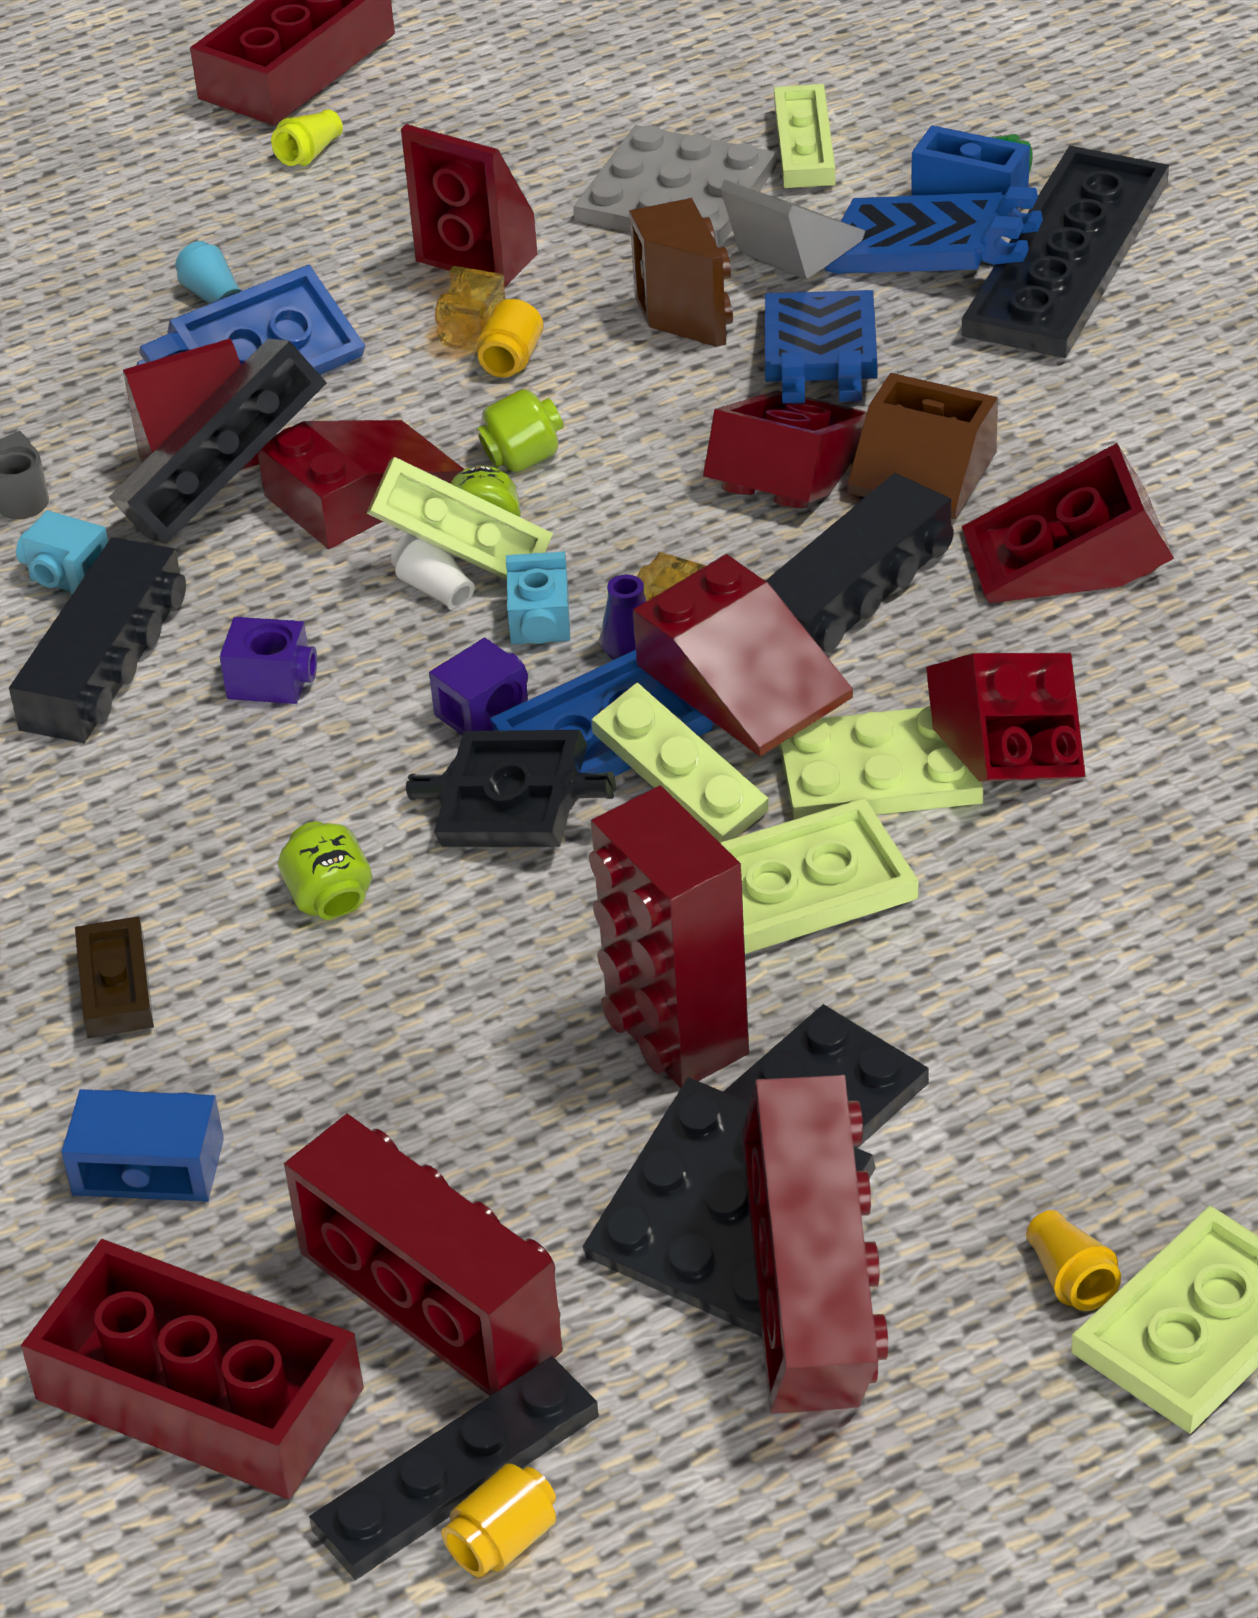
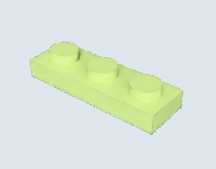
M824 84L774 87V106L784 188L835 185V163Z
M396 457L389 461L367 511V514L507 580L506 555L545 553L553 535L552 532Z
M639 683L633 685L592 718L593 734L651 786L655 788L661 785L720 843L738 837L768 812L769 798Z

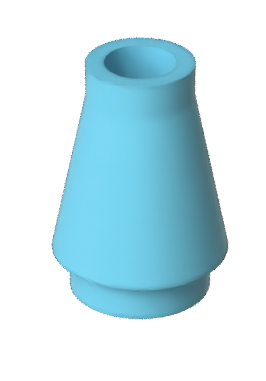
M197 241L187 245L177 256L175 268L179 283L207 303L211 304L242 291L238 287L222 251L217 246L210 245L204 241Z

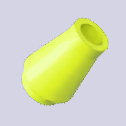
M325 109L319 113L283 119L278 123L271 136L273 152L287 166H295L297 164L306 166L332 140L342 134L343 124L338 114L330 109Z

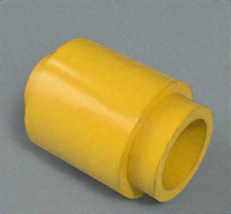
M506 299L499 302L494 307L477 341L478 360L482 368L489 374L502 378L510 377L523 370L528 364L543 332L544 324L540 313L532 305L522 300Z
M505 1464L450 1512L451 1522L441 1531L443 1542L456 1562L471 1575L483 1577L490 1570L499 1572L555 1524L556 1513L553 1504L556 1502L555 1492L545 1477L534 1468L525 1467L521 1469L513 1464Z

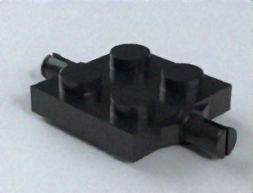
M581 730L463 731L457 755L443 774L408 775L409 781H406V793L409 800L412 801L440 799L441 809L434 834L442 847H560L569 812L575 805V802L579 798L613 799V792L616 791V780L612 772L580 773L587 749V743Z

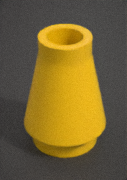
M1056 1210L1044 1211L1032 1219L1026 1230V1239L1035 1249L1054 1293L1061 1303L1074 1306L1081 1311H1091L1102 1307L1116 1294L1121 1284V1272L1118 1268V1258L1110 1248L1068 1222Z

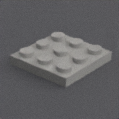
M635 125L573 206L574 221L630 232L629 210L692 198L702 218L709 217L711 219L716 245L721 247L732 232L731 223L720 190L723 180L725 179L760 191L777 167L776 152L759 149L751 144H733L712 140L698 134L686 135L665 131L651 125Z

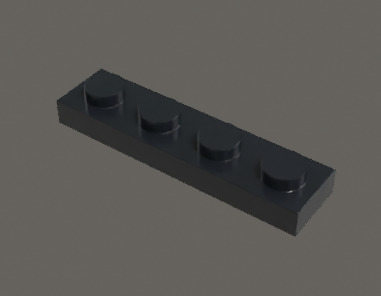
M551 1356L309 1516L311 1530L356 1581L448 1519L450 1512L505 1464H513L522 1469L598 1418V1402Z

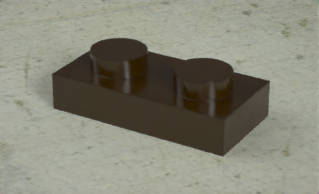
M140 916L76 926L75 937L82 1011L87 1038L153 1028L154 1021L145 942Z

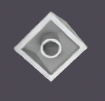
M725 179L723 180L720 190L738 250L754 259L807 280L863 239L865 230Z

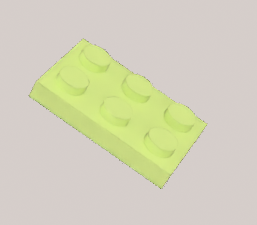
M930 706L820 718L779 744L793 820L866 798L876 815L983 803L982 782L975 778L933 730Z
M866 798L721 842L741 863L745 954L918 899L917 877Z
M1210 1205L1072 1334L1071 1353L1191 1434L1258 1368V1236Z

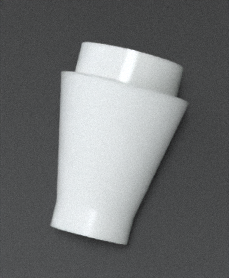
M409 533L404 535L395 545L391 553V564L395 567L398 579L437 599L450 610L470 600L475 590L474 583L465 576L449 552Z

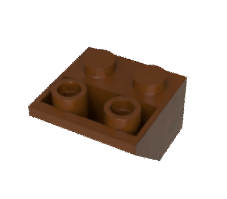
M692 198L629 210L634 295L648 326L715 347L726 345V325L732 324L733 311L727 292L724 291V280L731 278V265L726 248L724 246L717 247L711 219L709 217L702 218Z
M890 372L868 406L847 484L848 493L866 497L893 473H897L952 498L951 518L956 519L997 453L998 397Z

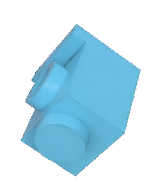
M46 510L20 536L16 547L17 560L28 566L30 580L37 581L48 588L57 587L70 591L72 595L108 543L106 528Z
M565 551L506 555L507 611L511 644H543L546 642L571 641Z

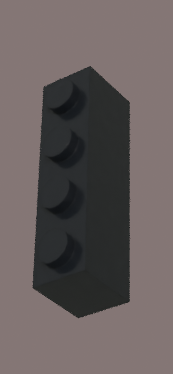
M267 339L108 498L145 537L167 544L327 382L290 341Z
M893 473L765 581L769 583L822 651H832L839 645L848 630L862 618H871L885 598L898 587L904 588L908 586L922 566L933 557H941L948 550L954 535V529L951 525L952 498L897 473Z
M115 537L110 538L9 686L19 731L85 744L98 723L103 724L108 719L114 697L123 684L131 683L137 670L138 660L148 646H154L157 643L164 620L172 608H179L184 600L186 579L183 574H180L176 548Z

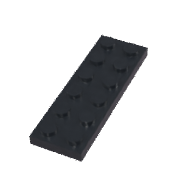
M1069 145L1039 193L1033 209L1028 211V213L1041 211L1043 221L1038 231L1020 233L1018 239H1011L1009 243H1015L1018 240H1027L1029 250L1024 261L995 264L962 317L961 336L1066 358L1168 183L1169 164Z

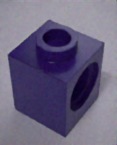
M248 617L233 618L219 656L227 699L298 704L304 683H312L317 671V651L314 646H308L304 621Z
M485 637L429 671L434 715L461 735L463 731H493L490 718L528 701V673L523 662L515 654L505 652Z

